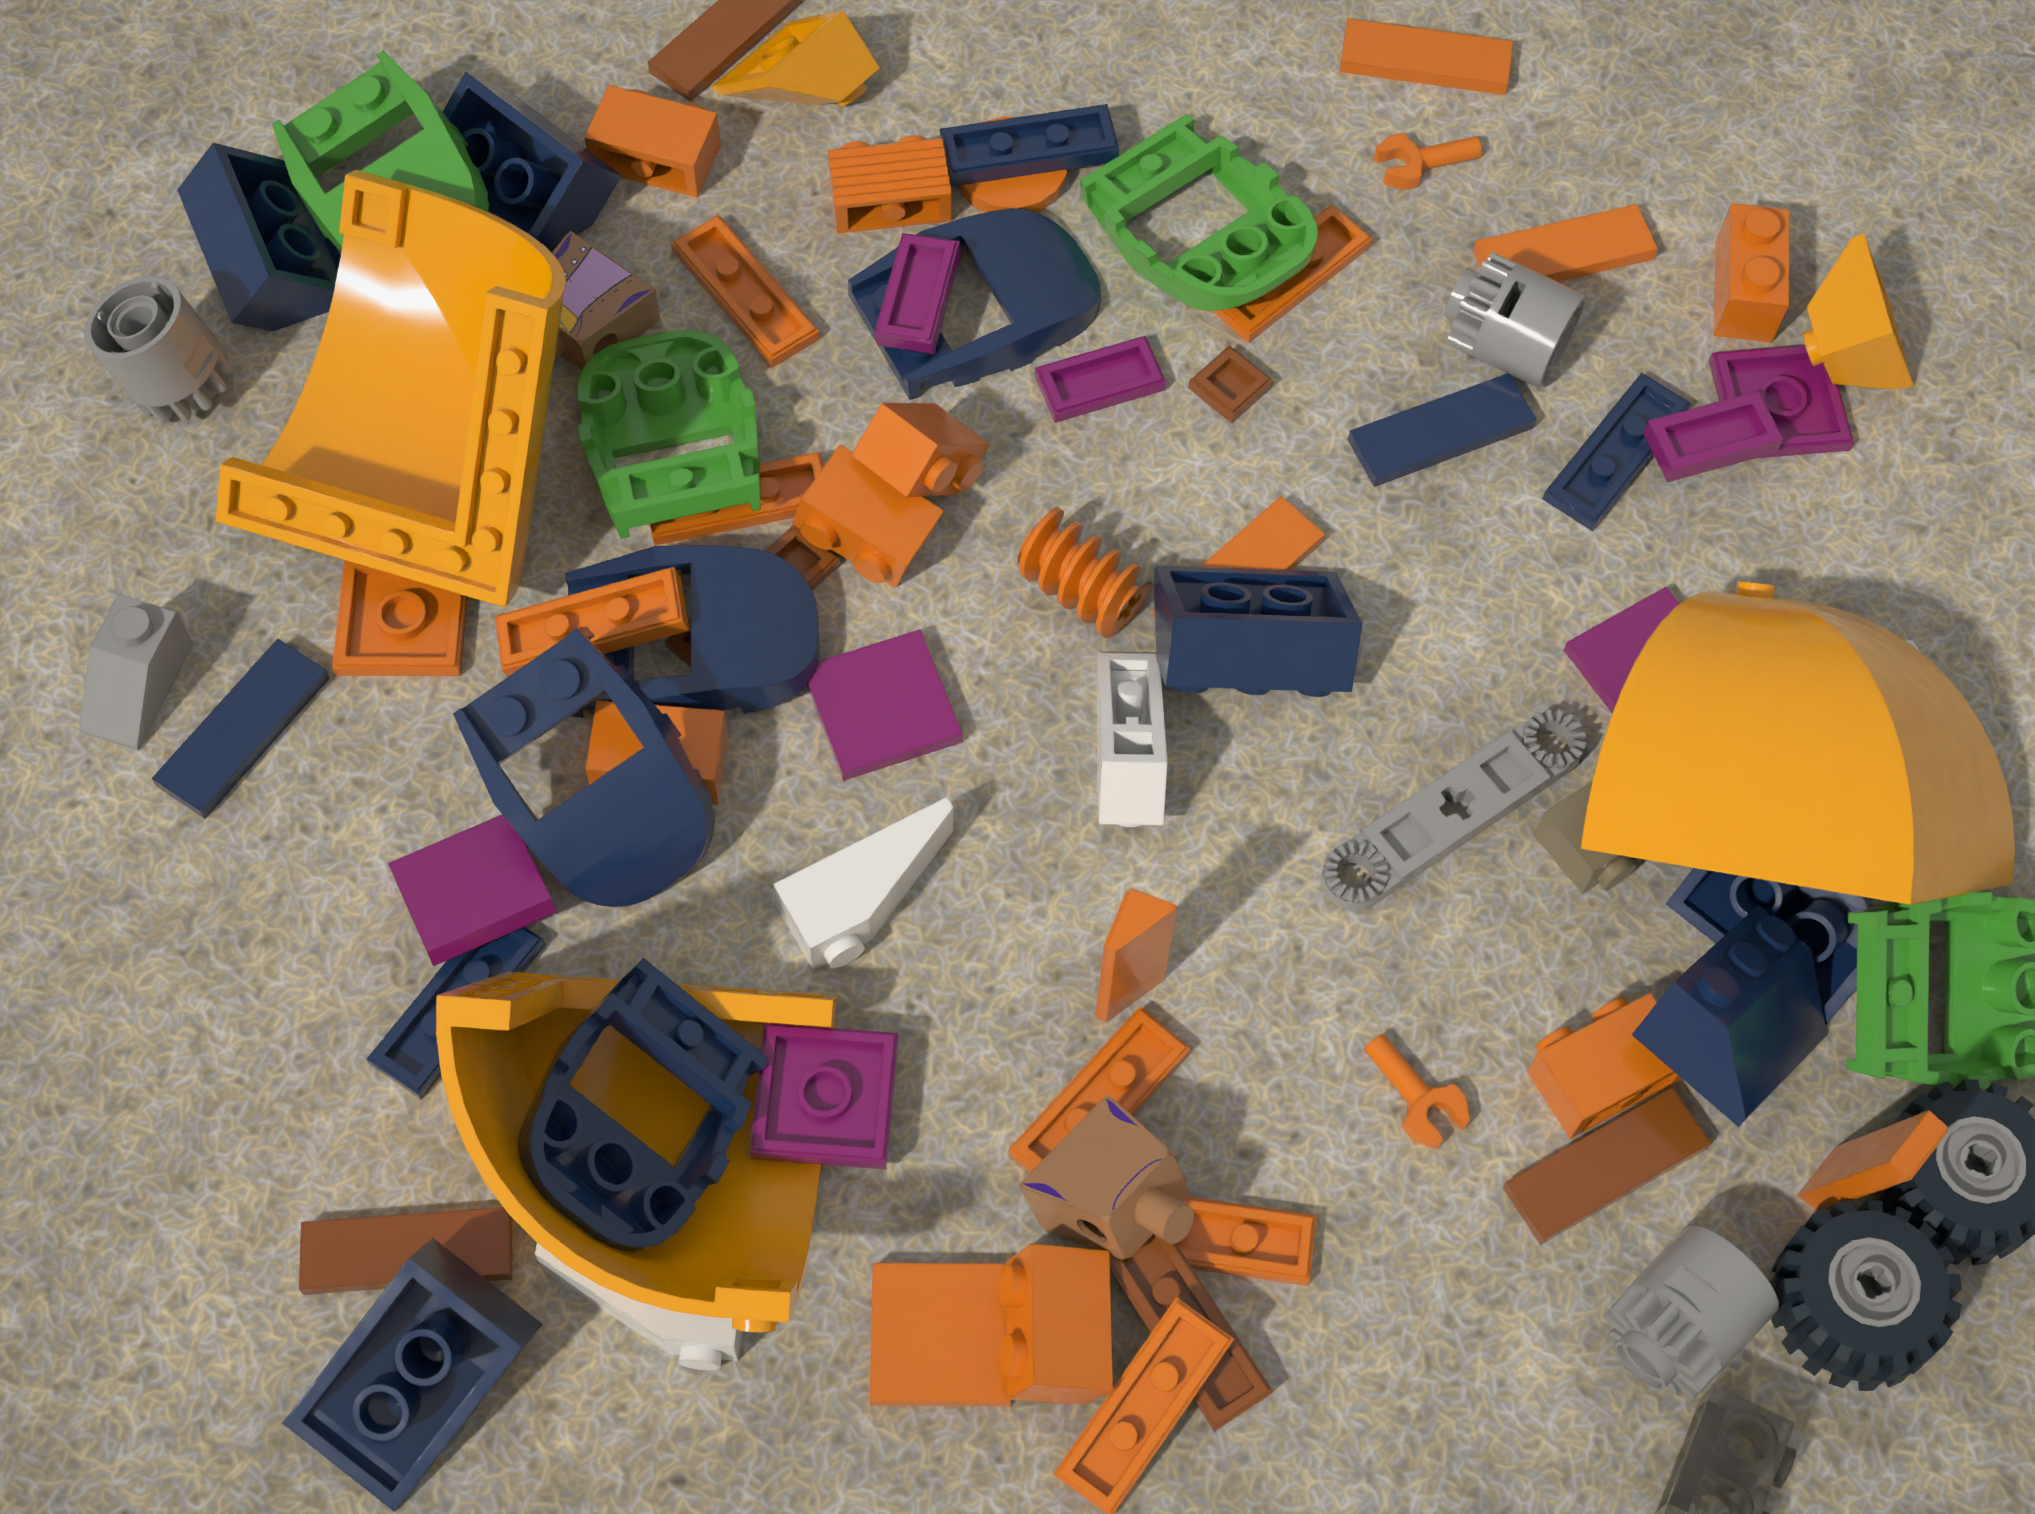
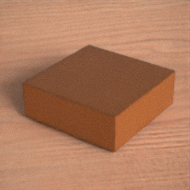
M1229 345L1189 380L1188 389L1229 422L1233 423L1272 388L1273 380Z

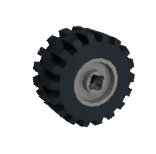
M1963 1079L1955 1088L1952 1087L1949 1081L1935 1085L1927 1095L1922 1092L1891 1123L1892 1125L1930 1110L1948 1128L1945 1137L1912 1180L1884 1189L1885 1193L1878 1199V1201H1883L1884 1213L1894 1210L1897 1206L1912 1212L1908 1223L1917 1229L1926 1222L1937 1232L1930 1240L1936 1249L1947 1246L1954 1258L1951 1264L1956 1265L1966 1257H1971L1972 1265L1987 1264L1997 1255L2002 1259L2013 1253L2035 1235V1119L2028 1113L2034 1104L2023 1096L2016 1102L2007 1099L2008 1088L1996 1083H1992L1985 1091H1981L1978 1079Z
M1852 1199L1837 1202L1829 1213L1823 1208L1813 1214L1804 1226H1800L1777 1257L1771 1270L1775 1272V1276L1770 1284L1778 1298L1779 1308L1771 1318L1774 1328L1784 1326L1788 1335L1781 1343L1790 1355L1800 1349L1809 1358L1802 1367L1813 1376L1823 1368L1832 1373L1829 1384L1844 1388L1851 1380L1858 1381L1859 1391H1874L1882 1382H1886L1889 1388L1903 1382L1911 1373L1914 1375L1947 1343L1953 1334L1950 1327L1959 1319L1962 1304L1952 1300L1962 1290L1960 1274L1947 1273L1946 1268L1954 1261V1258L1947 1246L1936 1249L1930 1240L1937 1232L1926 1222L1919 1229L1908 1223L1912 1212L1897 1206L1891 1214L1883 1212V1201L1867 1199L1859 1210H1856Z

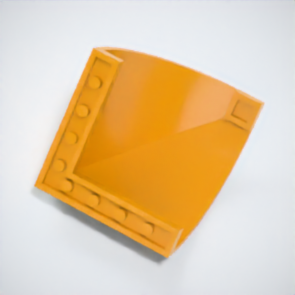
M354 170L345 175L339 233L344 234L340 264L327 322L309 376L286 426L263 463L259 465L231 457L221 464L215 522L506 607L516 595L524 574L566 283L564 270L557 258L542 243L515 225L489 212L436 192Z
M1737 581L1736 593L1710 591L1701 592L1687 598L1661 621L1650 636L1622 688L1605 734L1592 781L1581 849L1909 905L1968 894V892H1978L2013 885L2015 858L2013 815L2007 785L1996 752L1980 720L1960 691L1936 665L1915 647L1888 629L1859 615L1828 605L1774 597L1776 585Z
M508 971L437 995L436 1037L441 1076L449 1107L464 1146L486 1185L508 1214L538 1244L566 1266L598 1285L638 1302L674 1312L732 1318L731 1327L746 1332H771L776 1330L777 1322H789L798 1303L805 1277L822 1165L751 1159L750 1145L759 1072L749 1076L742 1096L751 1102V1106L743 1128L734 1132L725 1155L730 1162L719 1182L706 1188L694 1203L696 1210L675 1235L655 1246L636 1251H624L596 1240L555 1209L539 1193L527 1176L518 1150V1137L521 1126L560 1044L621 979ZM677 984L760 1052L764 1023L836 1028L838 995ZM611 1025L603 1029L569 1084L673 1166L710 1107L708 1102Z

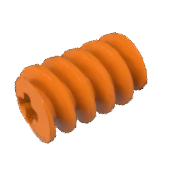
M1055 507L1032 528L1023 541L1017 556L1020 575L1029 582L1038 580V586L1042 592L1048 596L1057 594L1058 603L1067 610L1077 607V617L1086 624L1096 622V631L1105 638L1113 637L1143 607L1153 588L1152 581L1146 582L1141 587L1135 585L1141 567L1135 562L1121 573H1118L1116 569L1122 554L1117 549L1109 551L1103 558L1099 559L1097 554L1100 550L1102 539L1098 535L1091 536L1082 545L1077 543L1083 530V525L1077 520L1068 525L1063 531L1059 530L1064 511L1059 507Z

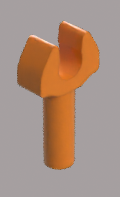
M1405 133L1390 135L1376 147L1374 161L1383 162L1391 159H1401L1406 162L1407 165L1387 169L1383 179L1384 185L1406 190L1419 187L1421 176L1427 169L1481 158L1482 147L1479 138L1474 136L1419 148L1407 138Z
M1385 1034L1377 1036L1364 1048L1366 1054L1407 1102V1116L1402 1123V1129L1412 1140L1433 1149L1440 1148L1443 1138L1437 1128L1427 1118V1112L1433 1108L1444 1110L1461 1130L1466 1129L1470 1121L1468 1103L1465 1095L1456 1084L1440 1088L1428 1086Z

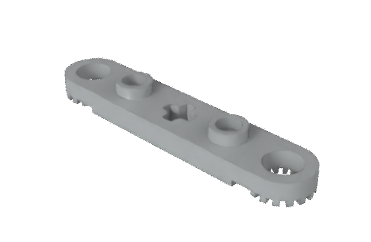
M1545 709L1543 713H1535L1534 717L1513 731H1508L1364 827L1356 836L1344 844L1336 846V849L1328 854L1321 874V885L1327 898L1338 907L1346 910L1358 911L1373 906L1571 772L1578 765L1587 743L1585 742L1586 733L1581 729L1580 721L1576 722L1573 715L1569 713L1567 716L1563 714L1564 711L1559 709L1557 712H1552V709ZM1545 731L1556 732L1565 738L1569 745V751L1564 752L1562 756L1557 754L1556 757H1553L1552 753L1546 755V751L1544 749L1540 751V745H1536L1537 737L1535 736ZM1446 797L1454 804L1461 800L1468 804L1464 820L1456 813L1448 817L1442 813ZM1348 863L1362 865L1370 872L1372 882L1364 890L1358 888L1357 891H1354L1352 887L1349 890L1346 888L1347 885L1340 884L1341 880L1337 878V870Z

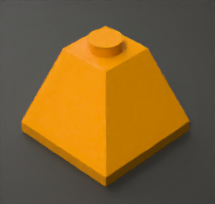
M842 10L787 22L711 87L719 94L725 96L813 105L837 102L839 106H844L860 97L866 91L867 86L864 82L880 67Z
M1864 233L1854 236L1807 305L1813 329L1802 332L1810 361L1813 366L1824 363L1832 384L1876 389L1914 387L1887 291Z

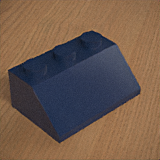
M466 71L442 111L452 124L458 128L468 143L466 146L472 163L479 169L488 192V212L530 234L549 251L555 249L570 231L578 235L594 224L622 177L507 88Z
M212 143L177 191L231 323L276 331L329 312L335 290L341 252L329 238L325 239L292 184L285 161Z
M1155 565L1156 660L1166 687H1174L1186 693H1202L1209 688L1236 689L1249 695H1263L1270 692V690H1295L1312 697L1328 696L1331 692H1352L1363 623L1337 572Z
M1693 868L1666 902V905L1715 944L1758 905L1771 916L1778 917L1786 922L1794 931L1795 936L1811 948L1826 1026L1857 989L1858 924L1848 923V913L1891 901Z
M1758 905L1671 984L1632 1033V1036L1739 1127L1827 1036L1811 948L1795 936L1794 931L1786 922L1778 917L1771 916Z

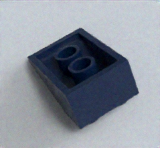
M432 1238L408 1258L282 1424L395 1512L543 1324L441 1243Z

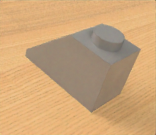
M121 594L117 595L89 649L79 726L81 733L139 751L193 646L176 611Z

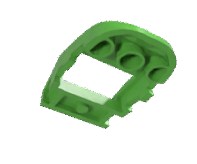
M384 50L376 55L380 63L285 125L279 119L272 123L292 184L325 239L329 238L340 252L342 251L344 234L339 233L344 182L325 193L316 178L413 114H415L424 129L361 171L436 192L488 212L489 208L488 192L479 169L472 163L466 146L468 143L458 128L452 124L432 98Z
M1185 114L1079 180L1082 198L1127 263L1145 279L1190 307L1205 311L1230 309L1263 296L1300 272L1314 255L1318 236L1317 223L1313 218L1312 212L1297 195L1288 196L1278 185L1279 174L1265 162L1258 166L1253 165L1239 156L1238 145L1221 135L1210 142L1194 133L1195 119ZM1209 170L1249 212L1168 264H1164L1159 260L1157 252L1142 239L1138 241L1126 228L1125 223Z
M696 330L667 331L612 344L599 351L585 364L578 379L577 401L581 408V424H577L579 438L596 487L621 539L630 537L628 528L750 503L752 511L761 509L760 449L756 421V404L752 389H746L740 377V365L732 350L721 339ZM732 434L734 444L616 468L614 458Z
M1968 892V894L1912 905L1889 902L1848 913V923L1858 924L1856 1058L1846 1059V1069L1878 1078L1891 1076L1930 1085H1938L1949 1081L1952 1086H1957L1963 1079H1978L1980 1089H1987L1990 1082L2004 1078L2019 1081L2035 1077V900L2022 897L2006 898L1994 896L1992 892ZM1930 921H1946L1944 1052L1928 1053Z

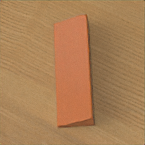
M1130 888L1129 892H1125L1103 948L1095 1011L1098 1020L1108 1022L1165 980L1178 910L1175 904Z

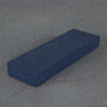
M1108 104L939 129V138H943L951 187L1106 164L1118 157L1120 150Z
M1641 372L1546 489L1542 500L1593 532L1653 456L1643 434L1648 421L1689 410L1692 403Z
M1507 373L1349 431L1348 442L1372 485L1376 487L1534 428L1536 417L1511 375Z
M277 638L151 778L156 787L206 819L330 679L327 670Z
M522 927L447 960L367 1057L368 1063L422 1100L441 1076L436 1037L437 995L508 971L525 972L546 946L544 939L526 927Z

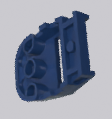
M1010 208L961 218L923 230L916 235L959 241L960 247L963 244L1011 324L988 333L954 351L951 350L941 331L934 354L885 346L878 347L909 400L921 397L920 389L951 381L956 388L980 381V377L1010 369L1012 372L1033 363L1034 357L1057 345L1060 347L1080 335L1093 323L1101 305L1100 282L1095 270L1077 242L1066 230L1048 217L1026 209ZM898 247L848 280V296L874 340V332Z
M653 546L565 573L568 596L675 567L677 571L680 570L683 575L690 574L691 674L636 680L641 685L640 689L654 705L721 711L740 708L746 714L775 707L784 701L790 700L808 684L816 670L820 652L819 611L816 597L802 574L789 562L773 553L760 549L733 546ZM634 646L604 654L614 666L623 665L634 677ZM605 692L574 713L572 717L583 718V709L595 710L596 701H613L608 693Z
M587 626L571 631L567 637L464 708L455 711L453 715L493 804L556 879L569 892L586 902L605 907H626L653 897L688 873L701 861L712 841L715 827V812L712 808V799L699 770L693 769L678 738L681 736V733L667 713H661L640 689L641 685L623 665L614 666L590 641L595 635ZM607 692L644 748L537 820L500 764Z
M642 958L560 1044L534 1096L519 1132L518 1150L523 1168L539 1193L555 1209L596 1240L624 1251H636L666 1241L667 1238L675 1235L696 1210L694 1203L706 1188L719 1182L730 1162L725 1155L734 1132L743 1128L751 1106V1102L742 1096L749 1076L763 1070L768 1057L645 958ZM609 1025L710 1104L709 1109L688 1140L674 1166L569 1085L603 1029Z

